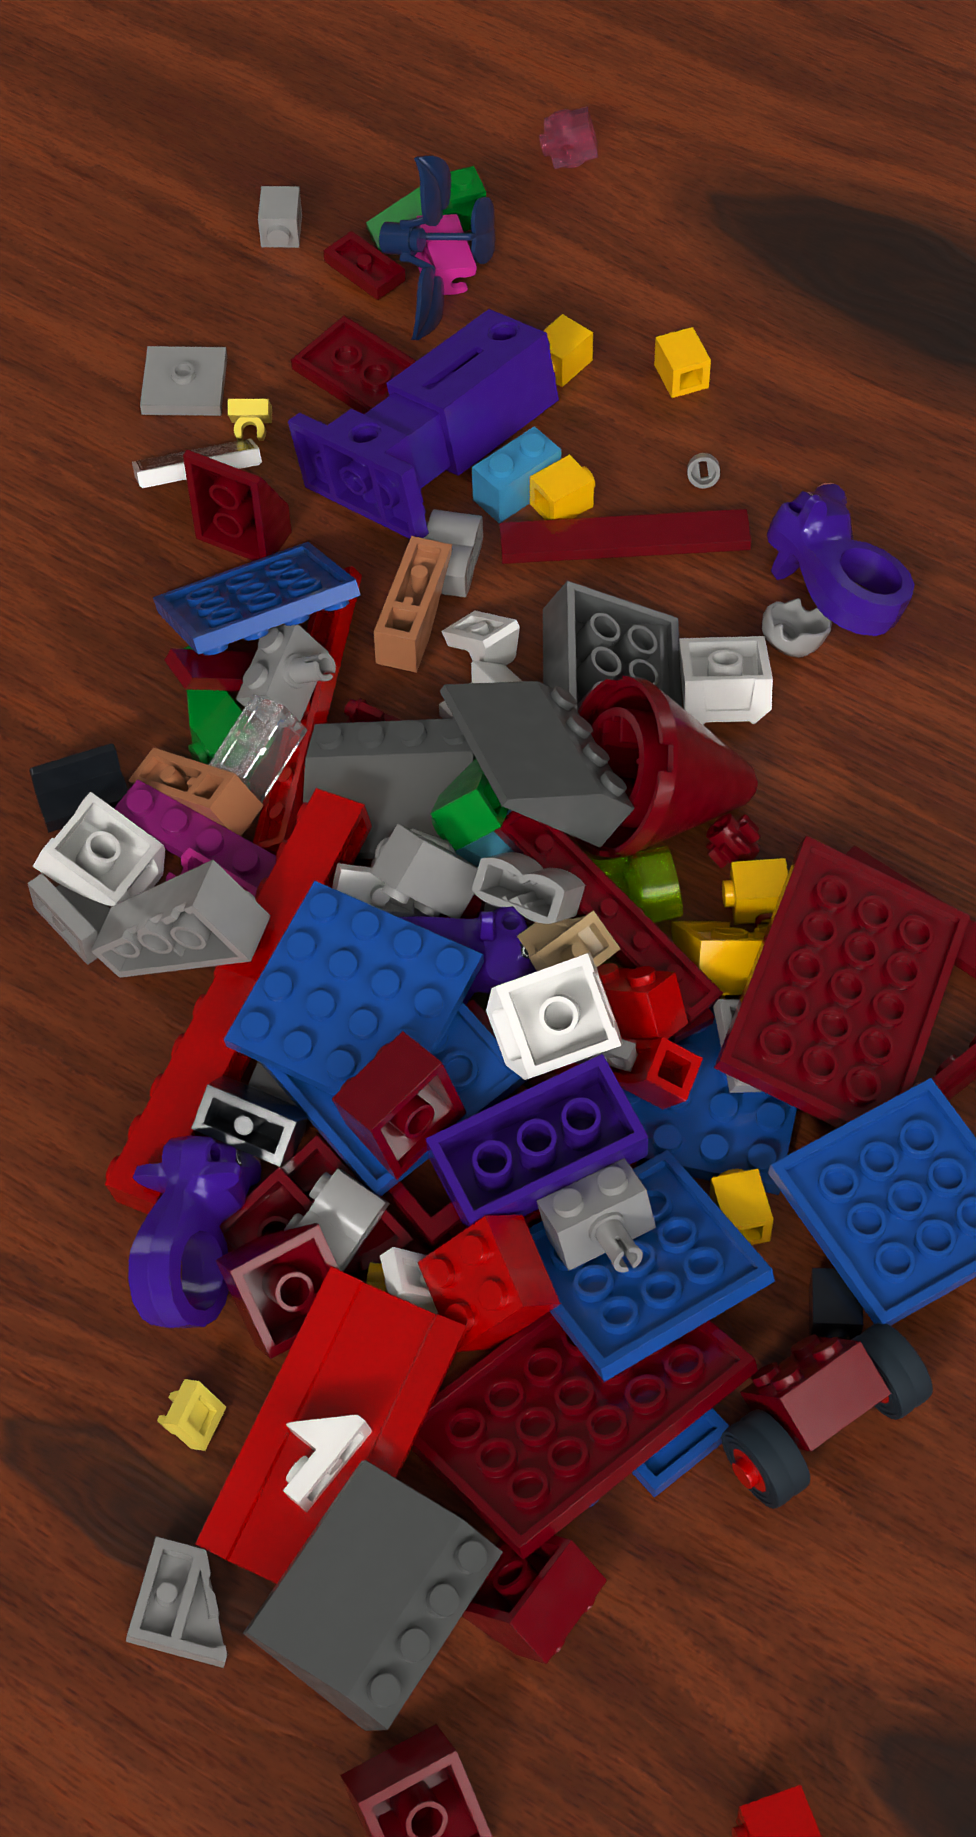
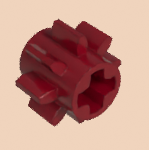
M731 814L720 817L711 825L706 833V837L710 841L706 845V848L709 850L707 855L721 869L728 863L731 864V862L753 860L761 849V846L756 842L761 838V835L758 833L759 828L746 814L738 821Z

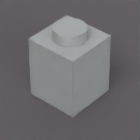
M261 186L258 213L261 247L299 248L302 222L300 187Z

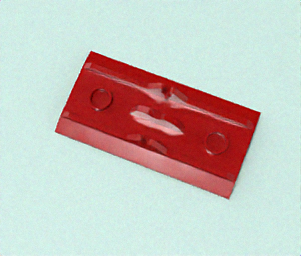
M331 1266L195 1545L277 1584L361 1461L366 1460L397 1479L467 1331V1326L375 1288ZM359 1415L371 1428V1434L309 1511H304L283 1490L289 1484L286 1481V1476L293 1465L303 1456L310 1458L314 1450L295 1436L286 1424L296 1421Z

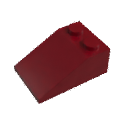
M187 449L183 454L196 539L252 561L278 553L292 533L289 505L262 477Z

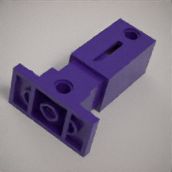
M488 309L388 381L389 397L367 413L362 414L350 409L328 426L321 421L298 413L288 420L305 488L408 539L411 536L424 538L429 532L425 519L426 511L422 504L421 488L445 470L459 476L559 401L547 333Z

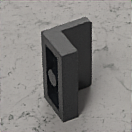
M112 743L29 769L36 799L48 833L62 829L73 817L81 802L90 792L113 808L116 807L128 792L120 769L118 754L115 745Z

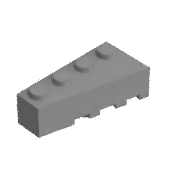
M211 860L112 906L91 952L119 978L251 962L271 915L256 902V898L250 892L244 890L214 860Z

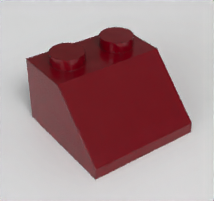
M404 1031L392 1042L381 1047L375 1058L356 1076L349 1078L342 1085L340 1091L332 1098L345 1124L397 1180L428 1151L425 1138L455 1125L467 1113L443 1063Z
M317 1223L260 1236L215 1260L255 1346L270 1359L291 1349L330 1267L332 1266L339 1270L321 1228Z
M554 1535L523 1560L501 1538L496 1547L503 1553L464 1611L462 1617L514 1654L547 1664L551 1657L561 1650L567 1635L581 1616L593 1606L597 1594L607 1580L571 1539Z
M437 1724L340 1775L367 1837H493L459 1755Z

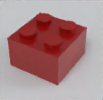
M523 1215L484 1216L417 1262L438 1314L467 1326V1331L457 1352L493 1349L561 1304Z

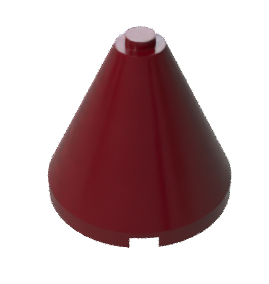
M623 675L620 680L606 679L589 693L578 710L579 715L591 725L593 729L591 735L597 745L603 748L609 755L610 760L608 764L611 769L626 784L627 789L625 792L635 808L601 847L574 837L582 848L593 855L611 858L630 856L746 805L757 791L758 780L753 767L648 680Z

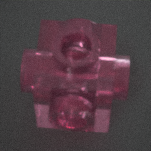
M588 106L572 111L568 109L559 110L550 117L544 118V133L539 134L540 144L544 157L551 156L555 169L561 167L575 168L587 160L598 158V139Z

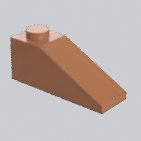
M411 536L374 629L376 664L417 673L429 642L452 553V544Z
M154 747L128 780L131 785L137 779L239 836H242L251 826L254 818L263 807V804L235 773Z

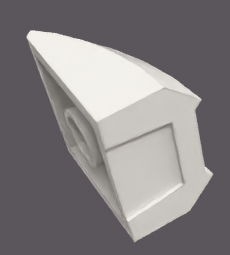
M765 636L679 638L684 710L702 725L706 722L750 721L754 725L772 710L773 677Z
M90 792L55 838H51L45 845L33 867L55 882L86 898L105 905L115 906L156 885L163 876L165 847L158 840Z
M590 952L491 988L486 1012L506 1066L524 1080L623 1044L617 1022Z

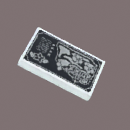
M251 438L190 450L238 469L262 463L260 449ZM185 451L132 462L134 475L139 486L146 488L186 480L183 459Z

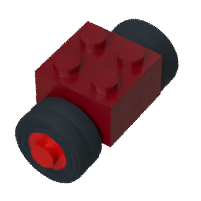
M876 1323L852 1340L810 1335L793 1345L790 1349L792 1355L780 1364L777 1362L770 1363L760 1368L751 1376L753 1383L740 1391L751 1412L742 1417L740 1421L728 1427L722 1433L721 1441L726 1456L739 1481L764 1505L772 1509L781 1507L810 1484L809 1469L799 1449L813 1451L873 1406L885 1416L897 1420L909 1414L915 1407L920 1406L932 1395V1381L926 1366L912 1345L895 1328L888 1324Z

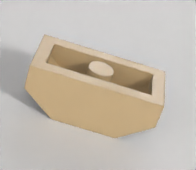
M594 910L586 916L574 919L568 918L552 924L535 922L517 936L527 950L529 959L536 971L589 952L596 967H598L620 950V947Z

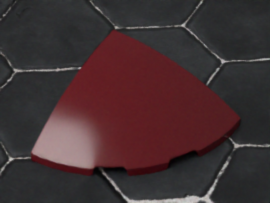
M316 1135L282 1168L278 1167L246 1197L245 1204L241 1209L221 1223L219 1227L227 1242L228 1252L260 1236L284 1231L296 1213L305 1216L315 1201L309 1194L325 1172L333 1175L337 1169H342L360 1183L362 1182L326 1142ZM386 1208L375 1227L344 1270V1273L350 1274L356 1271L368 1270L370 1262L381 1263L380 1255L392 1247L404 1249L414 1238Z

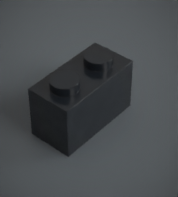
M223 1075L207 1084L191 1129L280 1167L295 1156L308 1118L296 1105Z

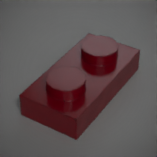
M353 231L348 232L323 250L325 263L376 300L381 299L406 280L405 269Z

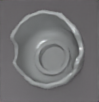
M800 598L786 603L776 601L767 606L763 613L762 632L773 648L787 656L800 658L815 652L823 644L831 631L832 621L825 617L818 608L811 611L806 610L802 606Z

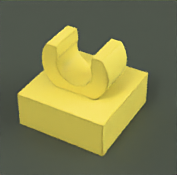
M228 399V416L231 422L235 423L234 434L237 440H243V430L246 426L254 425L257 427L258 440L264 441L266 428L263 423H272V406L269 399Z
M184 1379L179 1391L171 1392L168 1397L173 1403L167 1415H159L157 1421L171 1434L181 1439L190 1449L206 1451L225 1412L226 1406L200 1381Z

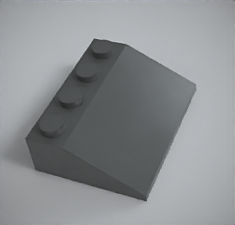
M566 581L543 608V684L553 689L556 686H560L567 690L577 702L575 708L578 711L589 693L606 679L620 680L622 675L650 681L682 707L678 618Z
M538 681L445 684L440 690L503 807L598 847H601L635 809L625 792L627 789L626 784L613 772L608 764L610 760L609 755L603 748L597 745L591 735L593 732L591 725L579 715L575 708L577 704L575 698L564 688L556 686L553 689Z
M454 718L315 724L305 757L303 803L309 802L313 792L318 788L365 804L372 828L356 859L375 858L377 845L383 839L391 836L397 824L440 838L433 827L430 813L438 796L476 757Z
M363 1460L346 1482L243 1634L363 1730H388L503 1552L460 1517L368 1461Z

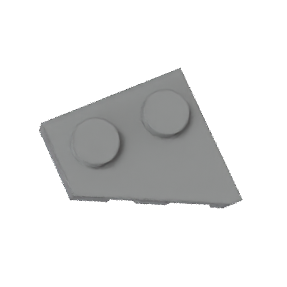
M160 1537L155 1538L126 1642L224 1668L227 1650L226 1645L223 1644L218 1619L219 1611L216 1596L212 1590L211 1571L205 1549Z

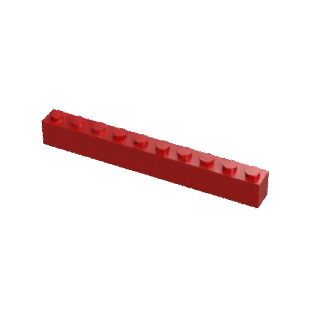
M316 788L309 802H304L301 805L296 817V826L291 836L280 844L276 854V864L269 877L263 878L256 890V902L271 916L251 962L218 965L215 967L214 980L207 993L200 995L193 1009V1019L185 1034H180L174 1042L171 1052L172 1058L166 1070L153 1081L150 1089V1100L143 1113L138 1114L133 1119L129 1127L127 1143L120 1156H115L107 1168L105 1186L116 1202L149 1214L163 1193L148 1189L137 1183L133 1179L136 1167L145 1164L161 1163L163 1148L171 1138L184 1136L209 1137L191 1129L207 1084L223 1075L240 1081L251 1060V1057L226 1047L224 1038L313 882L317 881L332 888L337 863L353 865L372 828L365 804Z

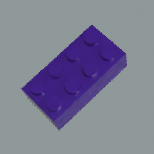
M603 1053L425 1138L429 1159L465 1229L487 1215L525 1216L539 1209L537 1200L623 1158L630 1165L648 1156V1135Z

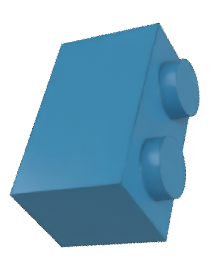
M535 426L472 467L473 501L498 523L503 522L530 504V476L560 460L562 449Z

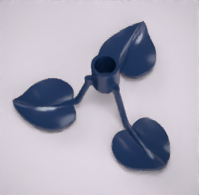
M430 155L414 158L420 176L422 217L412 220H400V223L384 222L379 234V245L382 253L400 255L401 262H410L422 268L418 281L416 316L411 340H419L431 333L440 323L444 309V285L442 278L435 276L436 270L433 265L414 256L417 252L424 250L426 240H472L471 253L477 264L487 263L492 258L495 249L494 206L488 197H480L474 204L471 215V233H425L423 228L418 227L423 224L437 226L443 218V210L449 205L451 197V173L449 166L440 157Z

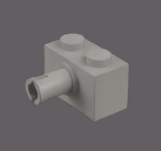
M298 624L292 626L280 625L268 629L269 633L259 639L258 649L250 667L243 676V684L236 698L237 701L269 728L300 724L317 681L331 680L334 676L330 673H335L336 671L334 659L329 652Z
M397 824L390 837L383 839L377 845L375 850L376 862L370 873L385 883L381 891L403 904H406L409 898L416 900L413 906L430 917H439L442 913L451 918L460 919L474 895L472 886L478 867L460 855L400 824Z
M625 1158L537 1200L547 1238L568 1271L606 1253L616 1271L628 1272V1267L622 1259L624 1255L633 1269L638 1266L643 1258V1252L633 1239L656 1228L647 1190Z

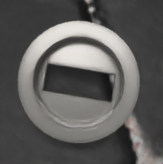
M709 453L694 455L687 465L689 481L698 488H709L716 484L720 477L718 460ZM701 461L707 462V477H700L699 462Z

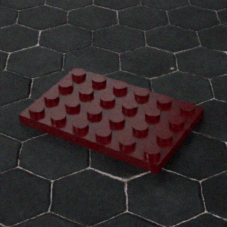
M806 835L799 844L714 1068L837 1128L911 1089L970 915Z
M549 1311L514 1334L435 1396L411 1450L524 1560L758 1371L756 1360L709 1320L604 1382Z

